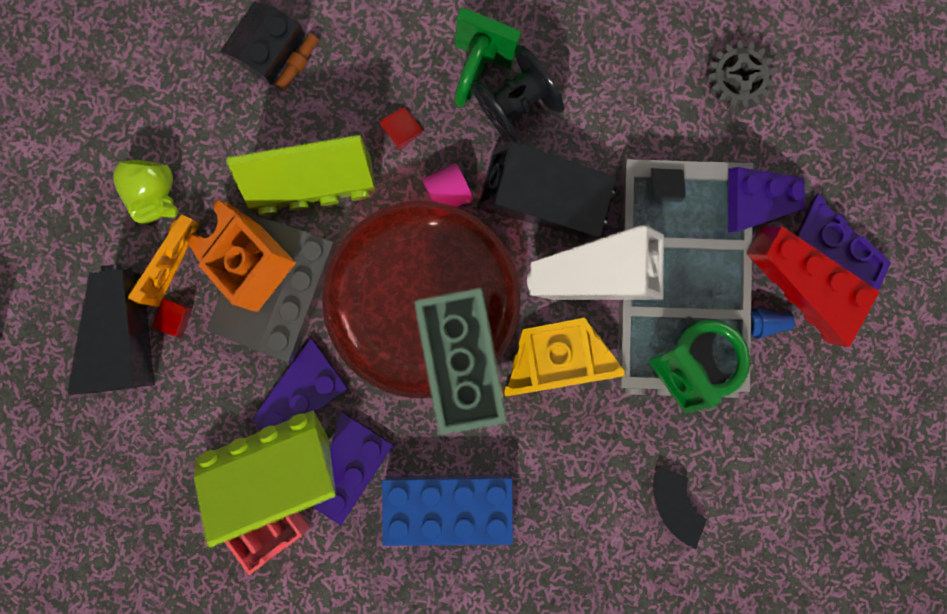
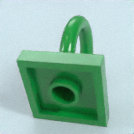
M463 7L457 16L454 47L469 52V56L462 70L455 93L454 102L458 108H464L470 102L473 96L471 90L473 79L480 80L486 62H493L508 69L512 68L522 32Z
M707 319L692 324L681 335L676 347L656 354L648 362L684 414L711 409L722 401L720 397L732 394L739 389L745 382L750 370V352L743 336L733 326L720 320ZM708 332L718 333L727 338L735 349L737 356L736 369L732 377L724 383L711 384L703 366L689 353L693 341L701 334Z

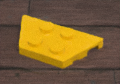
M580 318L523 329L519 340V350L514 357L511 367L513 371L504 393L508 397L625 377L626 371L588 320Z

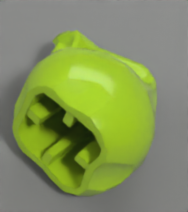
M143 160L118 162L113 172V182L116 191L135 222L146 225L162 217L176 218L178 216V209L174 206L173 199L168 196L172 188L173 175L172 170L167 164Z

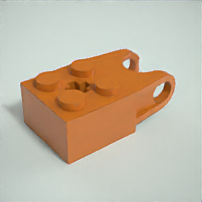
M218 198L213 204L217 215L215 231L208 238L192 232L187 238V242L200 262L198 266L230 303L258 313L296 262L261 225L238 208Z

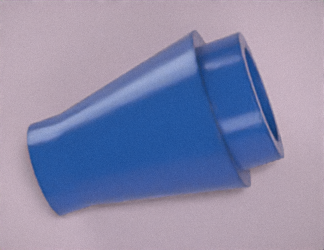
M753 308L751 311V336L755 339L783 331H791L794 328L795 321L791 312H779L760 308Z

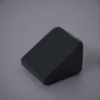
M651 168L650 201L682 202L686 199L684 170Z

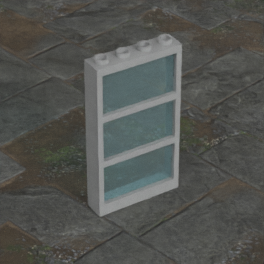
M626 159L623 163L621 233L640 226H648L664 235L663 300H619L618 362L626 371V376L617 378V387L625 388V394L644 395V389H657V395L672 396L648 360L658 353L677 346L680 330L687 316L697 321L714 319L728 323L743 336L750 352L752 259L747 255V252L752 245V227L728 233V169L734 167L753 169V163ZM651 168L684 170L686 199L682 202L650 201ZM717 333L713 342V359L718 369L729 380L736 369V352L731 342ZM750 370L742 386L732 394L724 397L739 398V392H750Z

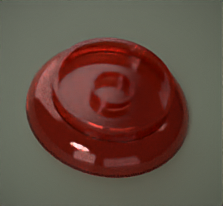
M434 201L404 202L394 204L371 214L359 222L341 241L330 260L324 279L322 295L323 316L329 337L336 351L347 366L361 379L384 392L397 396L432 398L414 301L483 289L496 361L498 362L508 348L518 323L520 311L519 281L513 261L499 237L480 219L458 207Z

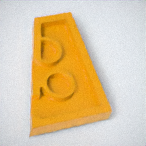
M182 214L173 221L167 237L128 296L129 299L140 304L160 306L162 298H164L189 248L187 238L192 232L196 234L200 226L199 222Z

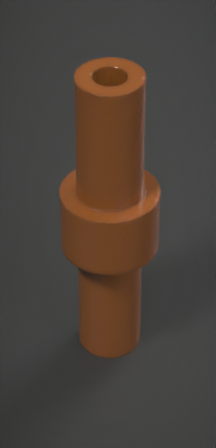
M309 33L297 52L293 51L286 61L288 65L275 83L277 87L286 91L298 72L302 73L308 64L307 58L319 42L316 36Z

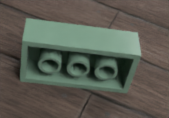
M483 289L414 301L439 435L507 423L506 408Z

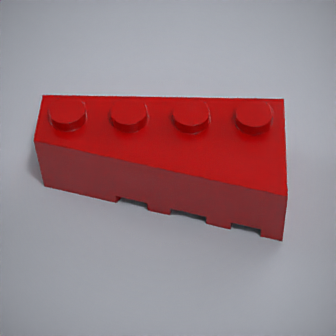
M762 226L747 255L772 283H776L782 289L783 295L790 303H794L804 314L803 317L810 325L815 326L819 330L820 336L827 343L850 348L880 291L783 226Z

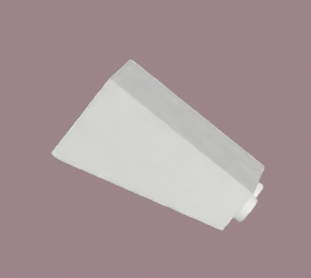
M640 226L531 262V271L527 275V286L530 290V295L552 300H663L664 235L648 226Z

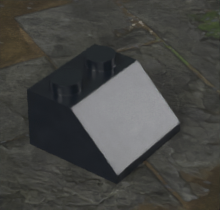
M254 1L220 52L269 85H272L287 64L286 61L291 53L295 52L306 35L299 23L278 9Z

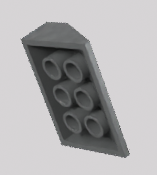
M251 214L250 218L261 225L290 255L296 264L258 313L232 305L221 292L207 331L263 354L293 363L297 358L338 246L334 242Z

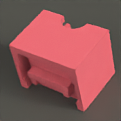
M296 512L244 533L242 536L239 535L227 540L225 543L247 574L250 575L277 553L300 538L310 527L299 512Z

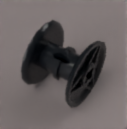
M519 45L516 49V59L522 71L521 74L512 80L510 78L503 81L504 86L494 93H491L480 80L473 79L471 84V90L480 107L508 143L511 141L517 143L518 140L515 128L510 120L521 112L524 114L530 112V106L538 100H541L553 112L562 113L564 111L563 100L550 75L534 54L523 45Z

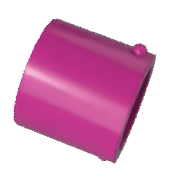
M456 163L449 164L447 167L422 178L425 189L439 216L473 200L465 178Z

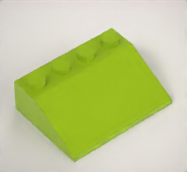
M360 135L227 158V164L247 207L254 213L258 212L259 216L275 215L278 213L277 209L289 207L290 211L305 210L308 208V203L320 202L321 206L334 205L339 203V198L351 196L353 201L370 198V193L376 192L371 156Z
M314 410L305 414H297L290 420L278 425L267 426L256 434L246 438H238L229 445L216 450L206 451L195 458L194 481L205 539L209 548L336 496L329 439Z

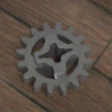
M738 41L734 45V49L730 44H727L722 49V52L717 51L713 56L714 62L707 66V70L712 72V74L708 75L706 82L713 83L714 85L709 90L710 94L718 93L720 95L716 101L718 104L726 100L728 101L727 109L731 110L735 104H738L739 110L744 111L748 103L754 108L760 103L759 99L764 101L770 95L767 90H771L775 86V82L769 78H772L777 72L774 69L768 68L773 59H764L762 57L765 53L764 48L756 52L754 51L753 42L747 48H743L742 41ZM732 59L731 67L722 70L724 63ZM759 82L757 90L750 94L752 84Z

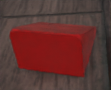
M405 107L379 122L380 127L399 150L424 132Z
M162 298L152 328L171 336L182 338L193 308Z

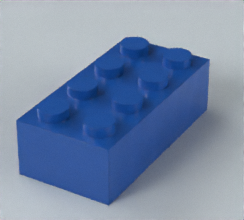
M511 475L385 476L382 480V546L513 545Z

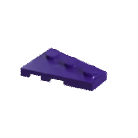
M742 167L728 169V233L738 232L803 210L805 178Z
M818 193L813 197L796 236L879 290L891 262L864 236L860 237L846 224L848 221L840 213L836 214L825 204L826 200Z
M313 338L308 341L252 418L260 431L267 426H275L288 421L297 414H305L312 410L316 413L348 390L346 384Z
M340 411L330 448L336 496L315 504V509L341 526L394 444L345 412Z

